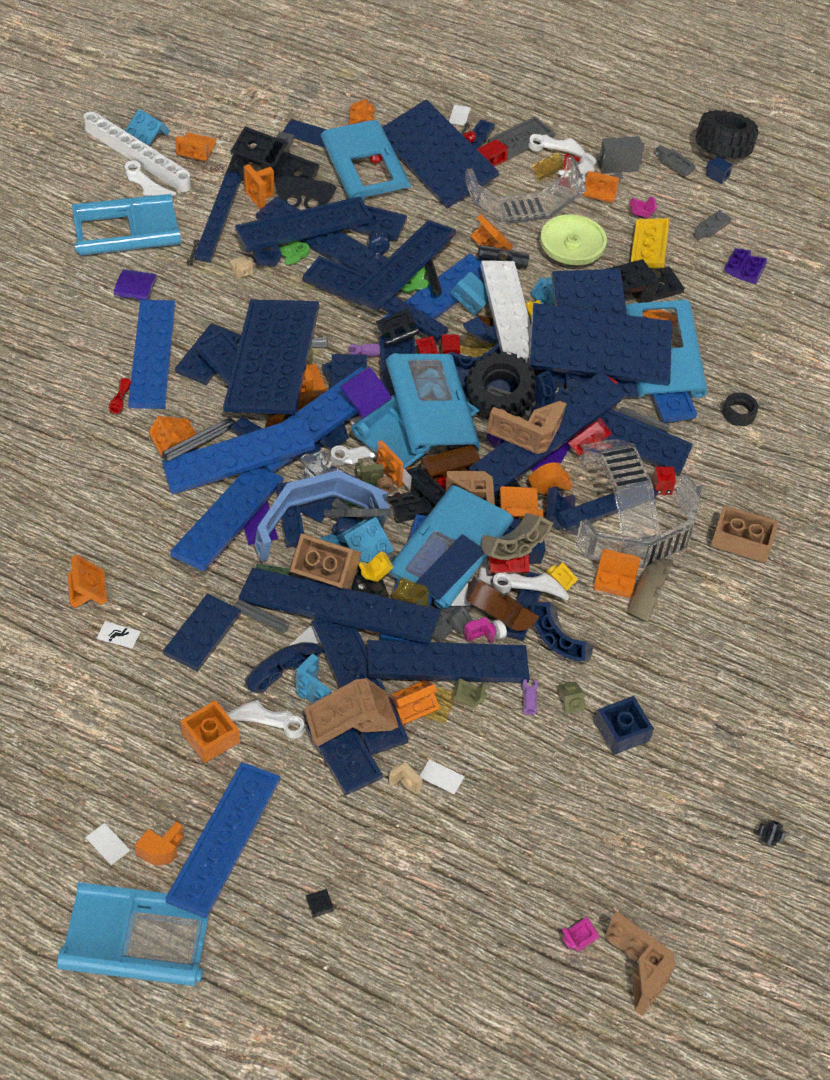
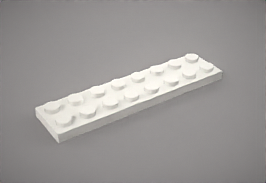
M481 261L480 266L500 350L510 355L511 353L517 354V358L522 357L526 360V363H529L531 324L515 262Z

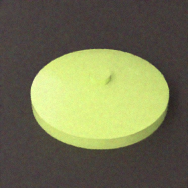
M568 214L554 217L545 223L541 230L540 243L546 254L554 260L569 265H584L596 261L603 255L607 237L603 228L595 221L584 216Z

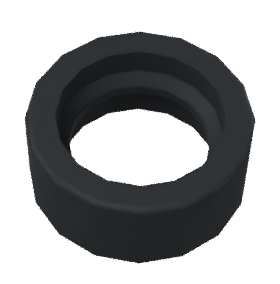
M737 392L730 394L726 398L722 413L724 418L731 424L747 426L755 420L759 406L751 395ZM742 405L748 408L750 413H737L731 406Z

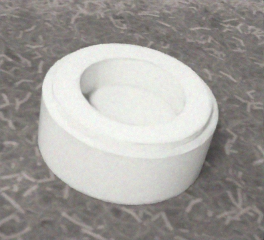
M499 619L492 621L491 623H493L496 629L494 638L496 640L505 638L507 635L505 624Z

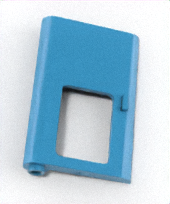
M378 120L327 129L321 134V140L349 199L361 196L364 201L367 196L411 187L397 155ZM381 154L393 180L364 186L351 160Z
M172 194L72 204L77 242L74 243L75 251L80 256L181 244ZM119 217H127L129 220L131 236L84 241L82 222Z
M681 299L678 301L632 303L626 305L627 315L643 317L642 311L674 309L677 314L683 345L681 348H671V378L669 386L637 382L638 398L646 394L690 391L693 398L706 396L708 388L690 302Z
M427 369L413 380L420 400L431 394V385L437 384L440 390L444 392L445 399L451 400L448 388L440 382L437 371ZM394 394L389 401L353 424L352 431L359 440L376 453L378 441L382 440L403 462V468L406 469L436 445H431L424 453H412ZM467 401L471 417H473L479 410Z

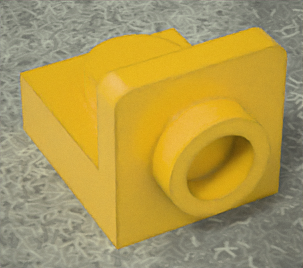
M380 551L369 563L361 561L358 564L362 576L367 580L376 582L381 580L393 568L386 552Z
M563 562L557 566L553 564L546 570L547 574L554 578L565 591L578 580Z

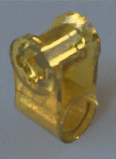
M401 578L398 581V587L390 595L391 599L427 607L430 605L428 588L405 578Z

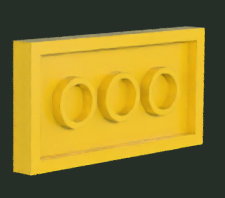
M669 218L636 219L631 262L644 259L649 268H664L670 224Z

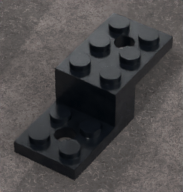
M244 126L230 151L233 156L259 165L261 170L271 167L274 170L275 182L278 177L314 179L320 168V165L291 154L287 141ZM250 144H256V147L250 148L248 146ZM297 171H301V172H302V174H301V175H298V176L295 175L294 173L297 172Z
M644 259L606 268H620L624 295L632 294L638 303H648L684 293L685 290L670 266L651 271Z

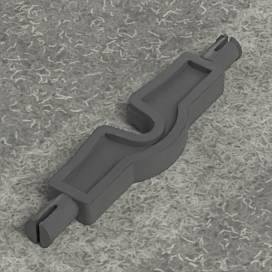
M391 508L326 509L324 511L325 517L392 516L393 514Z

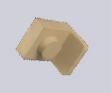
M245 256L229 260L230 267L236 278L253 274V263L251 260H247Z
M406 762L401 766H395L391 770L389 775V784L391 786H394L401 780L402 784L407 789H411L415 794L422 789V778Z

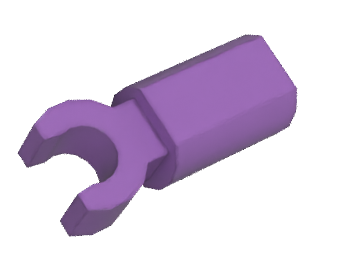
M379 344L349 345V352L352 355L380 356Z
M524 679L522 685L524 691L523 712L525 715H535L537 713L536 691L538 689V681L535 680L534 686L530 687L527 685V680Z

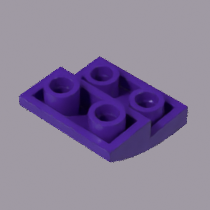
M735 248L724 271L743 281L757 284L767 265V258L751 256L750 250Z
M123 269L117 280L114 295H119L122 298L132 297L137 300H148L152 294V286L157 280V274Z
M367 367L340 386L348 402H352L361 418H365L392 398L370 367Z

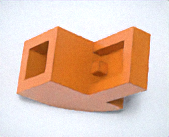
M560 463L545 464L528 476L532 488H536L537 493L547 495L549 488L554 486L567 491L573 487L570 475L563 471Z
M175 822L163 837L148 829L135 844L136 855L153 865H165L174 861L178 857L177 847L184 840L183 825Z

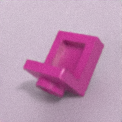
M652 196L646 202L632 198L629 202L633 214L647 219L657 209L655 198Z
M484 617L467 623L463 636L469 642L485 635L488 642L493 643L496 629L493 623H490Z
M588 917L570 929L566 927L562 929L565 935L562 937L569 949L573 948L577 952H580L601 938Z

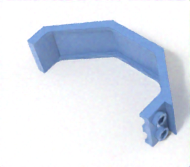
M339 470L287 483L257 527L255 548L260 561L268 560L271 547L269 534L288 508L335 496L364 509H388L387 497L389 493ZM376 516L383 528L387 516Z

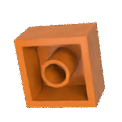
M216 700L180 721L181 734L204 764L240 742L238 727Z

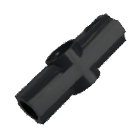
M480 244L477 259L485 261H514L516 267L527 268L530 254ZM501 253L508 254L505 260L499 259Z

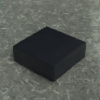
M327 889L305 896L312 918L334 911Z

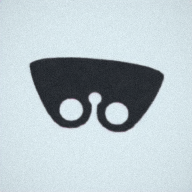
M301 177L276 178V186L280 198L288 202L289 196H296L298 201L296 204H293L295 207L301 204L302 193L307 195L304 199L305 208H311L308 205L309 199H317V206L324 205L337 189L331 183Z

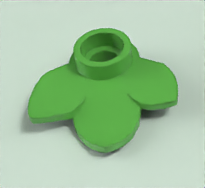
M299 240L288 242L287 245L279 248L282 256L286 257L285 265L297 263L300 259L306 258L310 253L309 245L301 243Z
M422 267L401 290L405 293H412L414 290L427 288L430 282L424 279L425 268Z

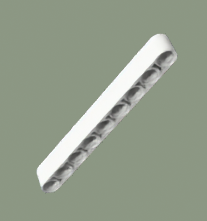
M95 112L84 114L86 132L131 161L139 162L142 168L178 191L187 192L191 189L190 173L186 169Z

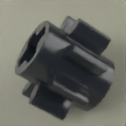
M768 819L766 824L761 823L758 830L759 835L762 836L761 841L772 846H776L778 841L783 843L786 836L785 830H782L783 824Z

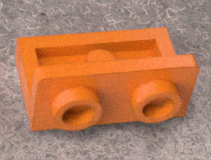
M367 98L350 105L349 125L374 120L375 108L372 103H369Z
M588 171L583 196L613 203L617 193L619 178Z

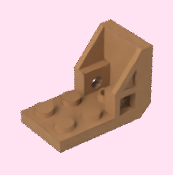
M558 401L533 411L529 421L509 414L503 409L493 407L490 413L487 433L535 454L547 452L561 425L566 403Z
M447 471L446 491L451 485H455L495 505L493 477L485 471Z
M367 678L356 679L304 708L314 744L318 746L352 727L361 732L392 731L398 727L388 693Z
M616 912L611 918L605 937L608 938L612 945L623 949L631 959L638 960L639 966L633 972L632 985L635 1011L643 1016L667 985L676 966L674 953L619 912Z

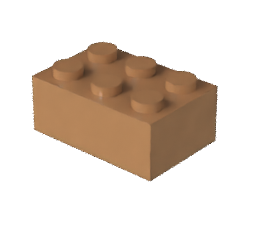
M723 505L711 547L766 563L779 521Z
M301 534L290 571L340 588L351 589L362 552Z

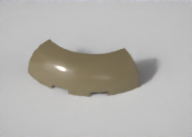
M526 513L521 523L507 535L501 537L483 535L481 542L483 553L501 560L521 558L532 552V549L538 543L543 542L550 532L553 522L541 516Z
M660 558L648 565L630 603L629 613L646 621L650 619L659 593L656 591L657 589L661 590L674 560Z

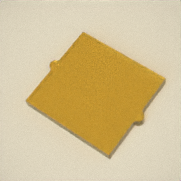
M556 152L533 164L534 174L538 176L539 180L565 168L562 163L563 159Z
M468 335L460 346V352L472 356V358L480 357L491 350L496 344H485Z
M436 687L437 692L434 694L440 709L422 717L427 718L428 721L434 720L445 724L455 700L452 699L453 692L447 691L443 687Z

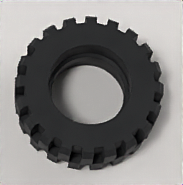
M710 110L701 116L695 139L698 146L708 153H713L723 158L742 159L752 154L759 129L753 120L744 117L742 114L732 111L728 112L727 110Z
M494 352L490 356L485 355L481 357V361L477 360L474 363V367L470 368L469 376H467L469 403L479 410L477 414L481 413V417L486 420L490 418L493 407L503 409L514 416H524L526 410L529 411L532 403L535 401L536 381L531 365L526 363L524 358H517V354L514 353L510 355L507 352H501V354ZM496 379H508L518 386L514 392L503 396L491 394L485 389L491 381Z

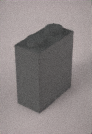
M640 136L602 139L598 161L601 173L637 172L639 165L642 164V152L645 150Z

